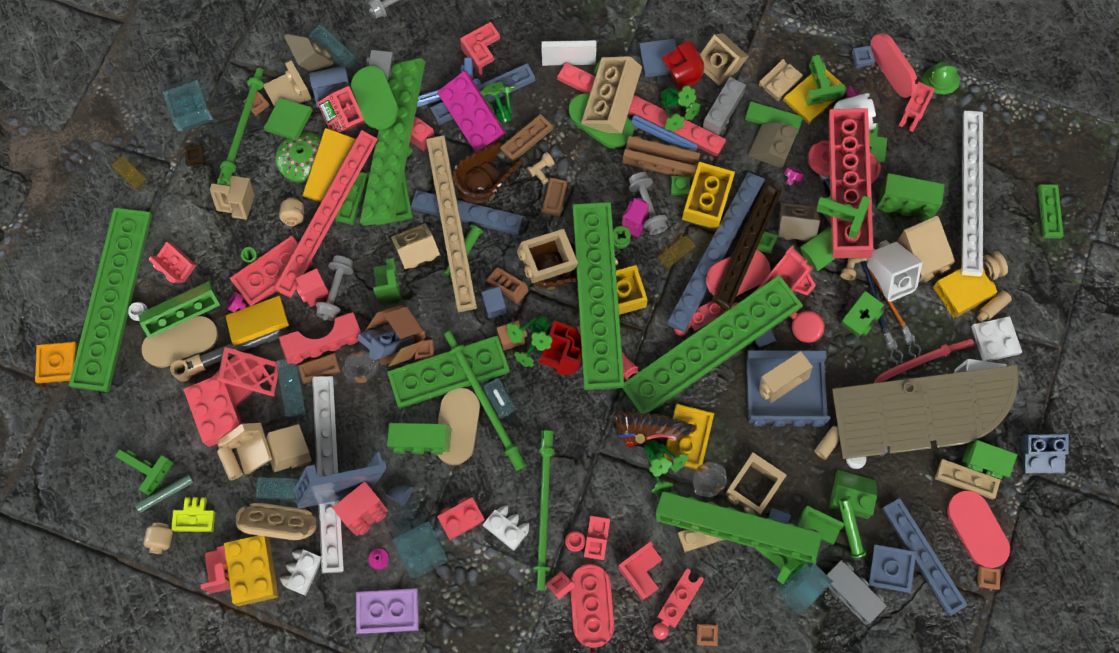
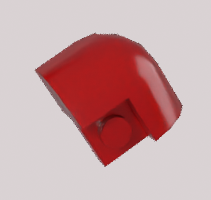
M692 41L678 45L677 49L662 57L663 63L671 74V81L678 91H682L684 86L691 88L701 80L704 73V62Z
M554 320L549 336L553 339L552 343H550L551 347L543 350L539 363L557 369V374H574L582 360L579 330Z

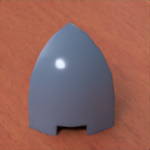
M398 485L391 488L385 496L404 507L414 489L407 485Z

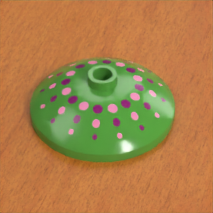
M301 132L297 141L289 138L284 139L276 152V164L280 173L290 181L307 183L322 137L311 132Z

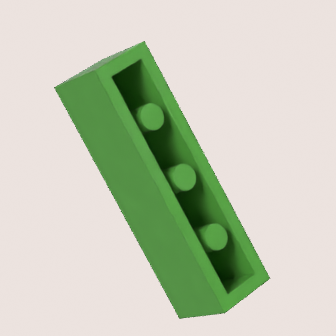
M210 281L139 313V322L150 339L220 306L219 299Z

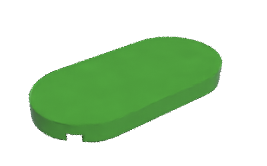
M367 66L360 69L352 79L351 89L362 117L371 128H376L377 130L387 129L395 123L396 117L399 115V106L388 79L378 67Z
M590 93L580 94L571 101L569 115L571 121L577 127L608 148L615 149V147L622 148L627 146L628 137H633L634 133L633 124L628 117L626 118L622 133H605L581 124Z

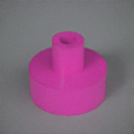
M849 85L846 88L845 93L847 96L844 99L861 94Z
M787 167L784 172L788 177L786 183L791 186L795 180L801 182L804 176L802 172L792 167Z
M234 292L227 302L226 309L235 312L237 309L242 310L246 308L247 304L242 302L243 296Z
M375 549L370 553L368 561L374 569L383 570L388 566L390 558L385 550Z

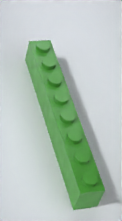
M662 492L656 510V520L658 522L816 564L822 533L815 529H803L792 523H780L773 518L765 519L758 517L754 513L739 512L732 507L724 508L713 502H701L694 497H682L675 492Z

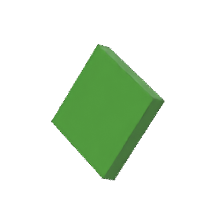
M279 98L264 126V130L297 141L313 110L309 106Z

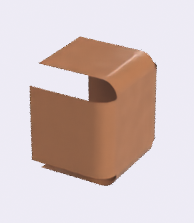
M396 306L376 313L365 331L390 324L400 339L411 335L415 337L412 345L401 348L397 353L378 359L381 365L391 362L389 366L411 359L425 340V331L409 308Z

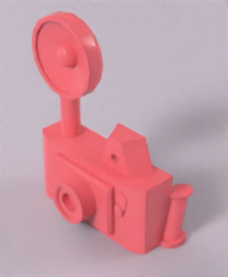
M791 246L757 290L780 275L793 293L796 291L808 295L816 286L810 276L814 268L794 249V246ZM806 310L790 315L793 319L791 326L793 335L801 342H815L824 333L825 324L818 313Z

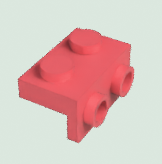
M166 242L157 256H150L149 261L153 263V267L166 275V279L172 283H185L196 267V264L172 242Z

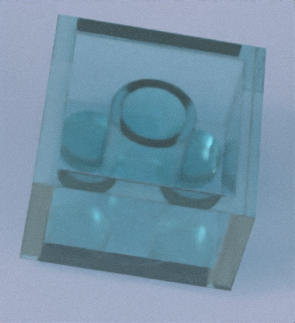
M198 80L163 92L172 122L179 133L214 121L204 91Z
M429 521L392 540L411 579L449 561Z
M815 563L810 567L806 565L795 575L796 581L792 579L781 590L783 594L780 598L799 615L806 611L833 581Z

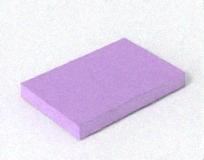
M417 588L356 592V634L419 631Z

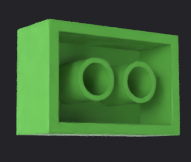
M888 173L879 189L876 209H881L887 213H900L903 216H916L922 220L931 219L942 205L945 184Z

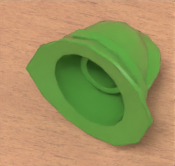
M940 62L930 67L924 73L921 83L934 88V93L945 95L953 93L959 87L961 77L957 74L955 66L946 62Z

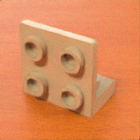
M292 60L285 63L287 67L285 75L263 85L274 107L279 98L299 104L311 99L308 89Z
M261 423L241 424L218 440L220 447L237 449L245 475L252 473L272 460Z

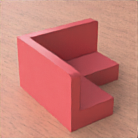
M491 22L460 38L461 49L467 58H472L473 67L479 76L483 74L482 67L494 61V57L487 46L500 39V34Z
M651 541L618 565L619 571L641 601L659 589L647 573L662 561V558L653 548L654 544Z
M220 546L217 547V551L205 554L209 583L201 584L200 586L202 590L209 593L230 589L225 548Z

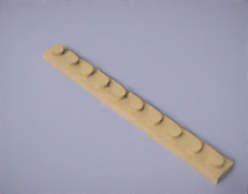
M444 135L429 138L426 141L457 310L459 313L477 309L446 139Z

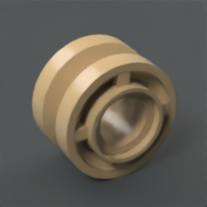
M994 251L989 255L983 256V268L989 280L993 281L998 277L1007 275L1008 266L1000 252Z

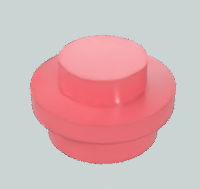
M578 531L570 532L565 539L566 547L573 552L582 550L585 546L584 535Z

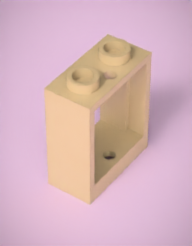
M564 229L523 241L517 250L519 259L524 262L525 274L527 278L531 279L532 283L575 270L578 264ZM555 241L563 263L538 271L529 248Z
M800 351L762 376L759 387L760 395L764 400L768 399L770 403H773L808 380L813 366Z
M752 453L725 495L732 504H739L745 508L744 511L746 513H754L759 517L781 485L786 474L755 453ZM750 466L775 482L759 507L734 490Z

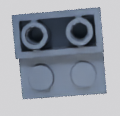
M346 66L309 73L317 108H319L317 103L347 86L350 87Z
M387 324L360 333L358 340L370 350V358L380 359L399 352L401 348L412 345L415 337L411 335L400 339L392 326Z
M1025 434L1020 443V451L1023 452L1022 472L1065 473V454H1068L1069 434Z

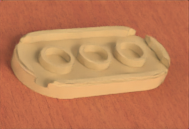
M203 316L194 317L150 339L147 336L142 344V355L152 366L159 368L171 366L176 360L184 361L198 354L201 355L210 351L218 340V329L209 318Z
M465 388L449 391L441 402L438 424H447L452 429L450 452H443L438 457L448 465L464 463L472 456L474 451L480 403L477 396Z
M252 503L250 507L245 508L244 506L236 513V525L239 530L247 534L301 540L315 532L316 518L312 516L310 511L301 508Z

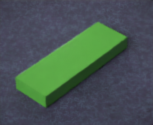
M750 102L745 120L761 125L782 122L798 129L803 119V116Z
M359 173L338 211L335 221L354 225L368 182L367 173Z
M1039 184L1037 189L1042 238L1061 239L1064 235L1058 185Z

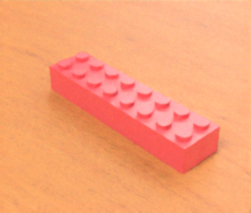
M868 108L830 109L828 119L830 198L834 199L837 203L843 205L850 204L855 209H858L863 196L871 198ZM872 198L856 239L849 237L852 226L851 222L831 216L832 258L872 257Z

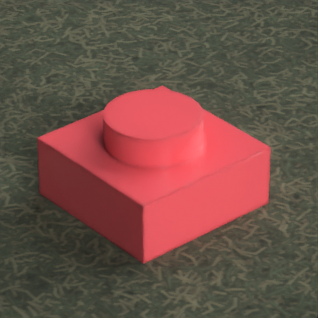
M562 571L546 583L548 589L558 599L575 587Z

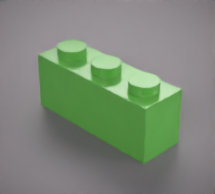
M389 423L387 447L397 454H405V451H412L414 454H424V451H429L432 454L442 455L443 452H450L452 429L447 424Z

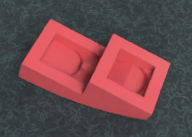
M590 515L584 557L604 560L610 518Z

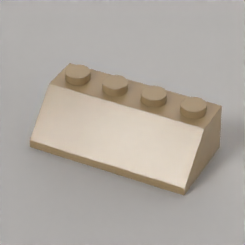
M602 57L581 124L605 133H622L642 66L631 57Z

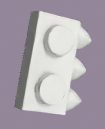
M502 506L493 511L484 522L483 527L514 551L527 536L529 523H523L517 527L519 521L518 514L506 518L508 506Z
M304 549L292 551V555L298 562L286 564L287 570L292 575L282 576L280 581L286 588L306 596L321 564V557Z

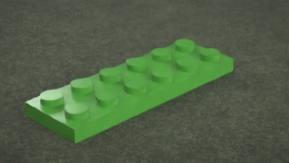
M498 335L464 346L465 348L462 350V353L479 383L510 373ZM449 352L387 372L399 409L447 394L449 391L471 386L456 356H450Z

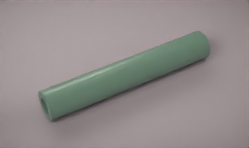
M188 474L135 504V507L141 513L194 483V480Z

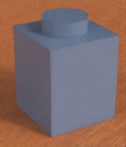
M489 287L482 291L488 319L507 314L500 287Z

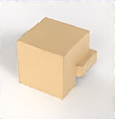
M231 176L228 186L226 183L221 185L218 182L217 184H211L210 192L216 210L232 213V218L247 220L255 196L250 178Z
M299 424L268 433L266 441L272 457L270 463L274 472L287 469L290 466L293 469L311 463L309 450Z

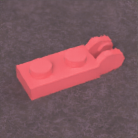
M918 82L917 91L911 96L903 112L904 115L899 124L900 127L905 125L909 116L914 119L909 127V131H914L935 91L934 88Z

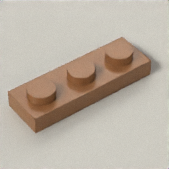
M540 114L500 147V151L513 163L552 131L553 126Z

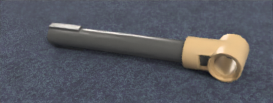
M285 327L236 346L230 343L202 356L198 354L184 361L176 360L171 364L170 371L177 380L185 382L193 375L205 371L206 367L222 361L225 347L244 352L265 342H272L289 333ZM228 353V357H227V358L232 357V356H234V355ZM185 368L182 374H178L179 369Z

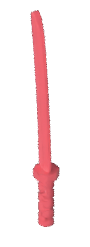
M968 339L949 346L946 344L941 345L940 349L916 357L881 373L874 383H881L925 362L941 356L947 357L952 352L974 346V341Z

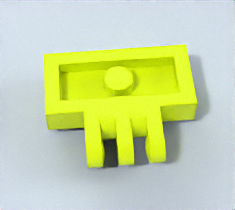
M185 497L184 509L173 510L171 530L174 532H214L215 512L206 511V497H201L200 505H198V497H193L192 505H190L191 498Z

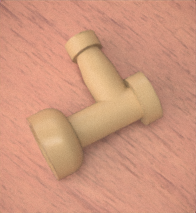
M546 152L542 155L541 161L526 169L532 177L536 175L542 181L541 183L545 185L549 180L541 169L545 166L551 167L555 163L550 154Z
M848 258L846 268L841 271V278L855 280V263L867 261L868 258Z

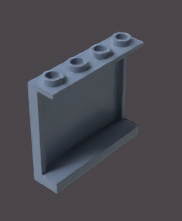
M748 351L746 354L748 423H754V426H765V423H773V426H785V424L804 426L805 424H813L816 427L827 424L830 416H827L824 366L826 351H801L813 366L809 379L773 403H770L768 399L764 400L759 393L762 376L800 351Z
M377 452L366 468L317 477L315 465L306 466L294 488L298 509L342 500L363 482H366L372 489L385 472L384 470H386L384 458H381L380 452Z

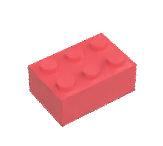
M218 375L184 389L202 442L208 447L218 444L220 438L243 424L229 385L217 381Z
M363 482L332 507L343 523L356 536L359 534L364 535L370 530L369 526L375 521L378 523L386 517L385 513L388 511L366 482Z

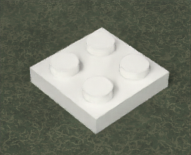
M1010 317L977 323L971 326L982 361H992L1022 353Z

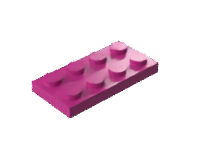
M463 71L437 92L475 152L479 149L484 150L485 146L488 147L506 133L467 71Z

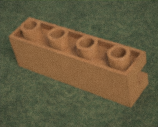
M629 136L623 155V164L673 176L690 177V180H694L700 153L692 149H681L675 145H664L658 141L643 140L638 136Z

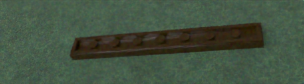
M765 182L761 188L712 299L714 303L727 311L733 305L782 192L768 182Z

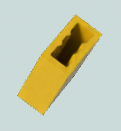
M984 268L982 276L961 275V269L940 279L932 287L953 319L986 302L997 293L995 284L988 279Z

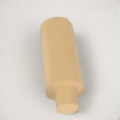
M1006 291L998 293L979 310L980 314L977 316V319L980 322H983L985 319L990 320L1012 301L1011 296Z
M838 425L831 427L814 450L820 458L826 460L839 443Z
M218 443L219 450L217 453L229 480L241 477L243 473L232 449L220 447Z

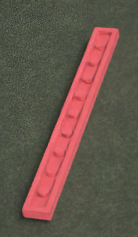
M565 63L557 76V80L584 93H591L596 78L568 63ZM635 95L633 96L628 114L631 116L638 115L665 128L666 120L670 118L667 111ZM687 120L683 121L684 126L681 129L673 132L696 143L699 149L718 157L726 142L725 138Z
M361 130L276 283L274 290L289 298L292 297L296 290L295 286L298 285L296 278L306 272L378 140L374 136Z

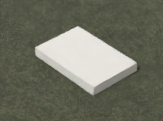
M542 41V66L565 65V63L570 65H596V41Z

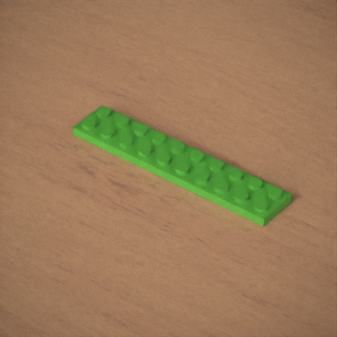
M422 58L392 64L391 76H389L388 82L398 103L399 115H397L396 121L392 126L384 130H378V140L375 145L360 223L364 226L395 221L425 67V61Z
M611 202L573 204L575 250L578 262L577 282L584 390L624 388Z
M120 208L113 209L69 382L71 388L102 392L110 391L128 317V310L131 305L152 219L150 212Z
M779 275L624 382L623 390L641 414L647 412L650 414L798 311L803 305Z

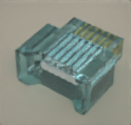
M498 378L484 385L485 394L500 419L515 411L513 402Z

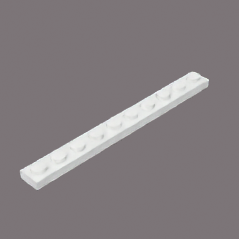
M964 111L961 275L982 276L983 112Z
M333 376L312 378L317 477L338 473ZM340 500L318 505L322 573L343 572L341 519L332 509Z

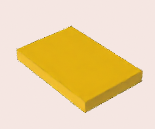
M825 69L826 77H829L831 86L842 84ZM812 74L783 99L799 116H803V120L808 124L836 101L807 106L805 99L808 91L817 89Z
M280 296L225 315L234 346L289 326Z
M676 404L673 419L685 421L696 427L693 433L677 441L667 439L666 448L675 456L682 453L689 455L684 466L697 469L703 464L714 413ZM664 452L663 457L672 462L673 459Z

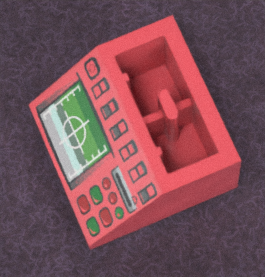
M349 86L330 94L317 103L329 130L342 133L365 123Z

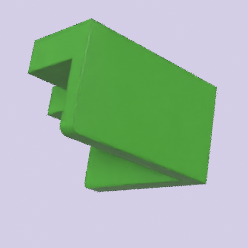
M394 258L386 259L387 265L373 268L376 287L373 289L379 303L401 300Z
M806 506L801 513L797 526L803 529L811 528L817 530L819 533H822V541L834 545L844 523Z

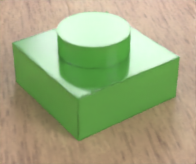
M672 176L671 196L688 197L690 177Z
M764 231L756 250L771 254L778 240V235Z

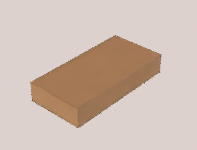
M556 178L549 179L542 213L560 217L568 181Z
M335 353L298 365L303 384L312 382L313 377L331 376L341 373Z

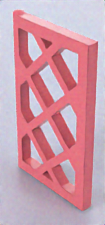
M225 347L217 381L274 396L280 363ZM228 353L236 355L239 360L231 364L227 359ZM245 359L256 361L258 366L250 370ZM241 362L246 373L238 376L233 366ZM263 365L273 366V374L269 375ZM258 368L261 369L266 377L257 382L252 373ZM229 369L235 379L223 378L224 371ZM249 375L254 385L244 384L240 379ZM268 380L271 385L270 391L262 389L260 384Z

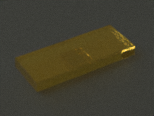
M123 156L111 165L135 190L147 181Z
M685 235L658 256L657 259L668 269L694 249L696 245Z

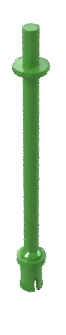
M257 68L254 77L249 78L247 82L250 87L249 94L227 161H223L220 167L221 173L217 181L221 185L226 183L228 186L232 173L236 170L234 161L257 90H261L264 85L261 81L264 71L262 68Z
M451 331L446 332L444 336L452 349L449 355H455L505 446V456L509 457L515 471L526 467L527 464L518 451L520 448L518 445L512 444L463 355L464 345L459 346Z
M549 430L541 431V448H539V454L542 456L538 566L533 567V571H537V591H545V573L550 571V567L546 566L550 457L554 454L555 449H553L554 432Z

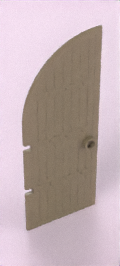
M1018 365L832 389L842 458L850 459L884 454L883 447L889 446L891 454L931 449L930 441L935 440L937 448L962 445L982 438L1004 420L1014 403L1018 389Z

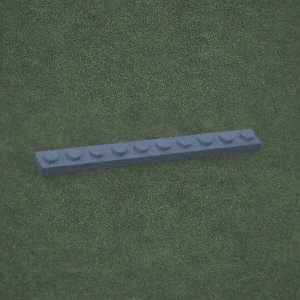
M749 172L747 173L669 318L668 326L684 333L686 332L708 290L706 277L709 268L724 260L765 183L764 178Z

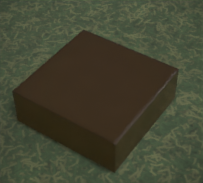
M203 145L184 148L187 167L206 164Z

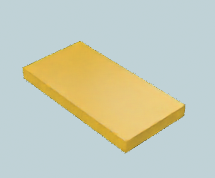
M325 128L302 196L318 202L323 201L356 139Z

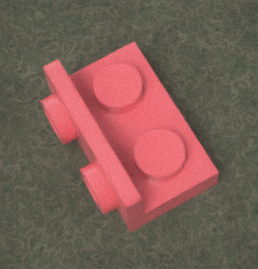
M473 497L461 499L457 502V506L453 508L447 507L441 510L440 515L437 516L449 540L485 522Z

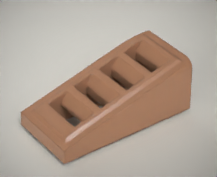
M499 267L486 279V282L492 287H500L502 294L516 304L528 292L526 283ZM501 275L502 277L499 279V281L495 282L497 278Z

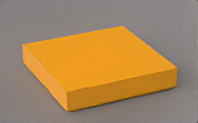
M65 342L37 345L35 382L70 381L77 354V343Z

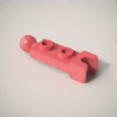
M711 301L697 309L685 333L675 328L674 332L678 336H685L691 328L693 333H696L727 312V310Z
M688 568L657 616L662 622L653 627V635L659 640H663L668 636L669 625L673 628L677 626L704 581V578L700 577L696 582H690L688 576L691 571Z

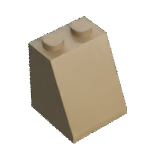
M938 216L904 230L897 240L900 245L923 261L919 282L922 280L927 282L934 278V275L937 273L941 275L947 273L955 262Z

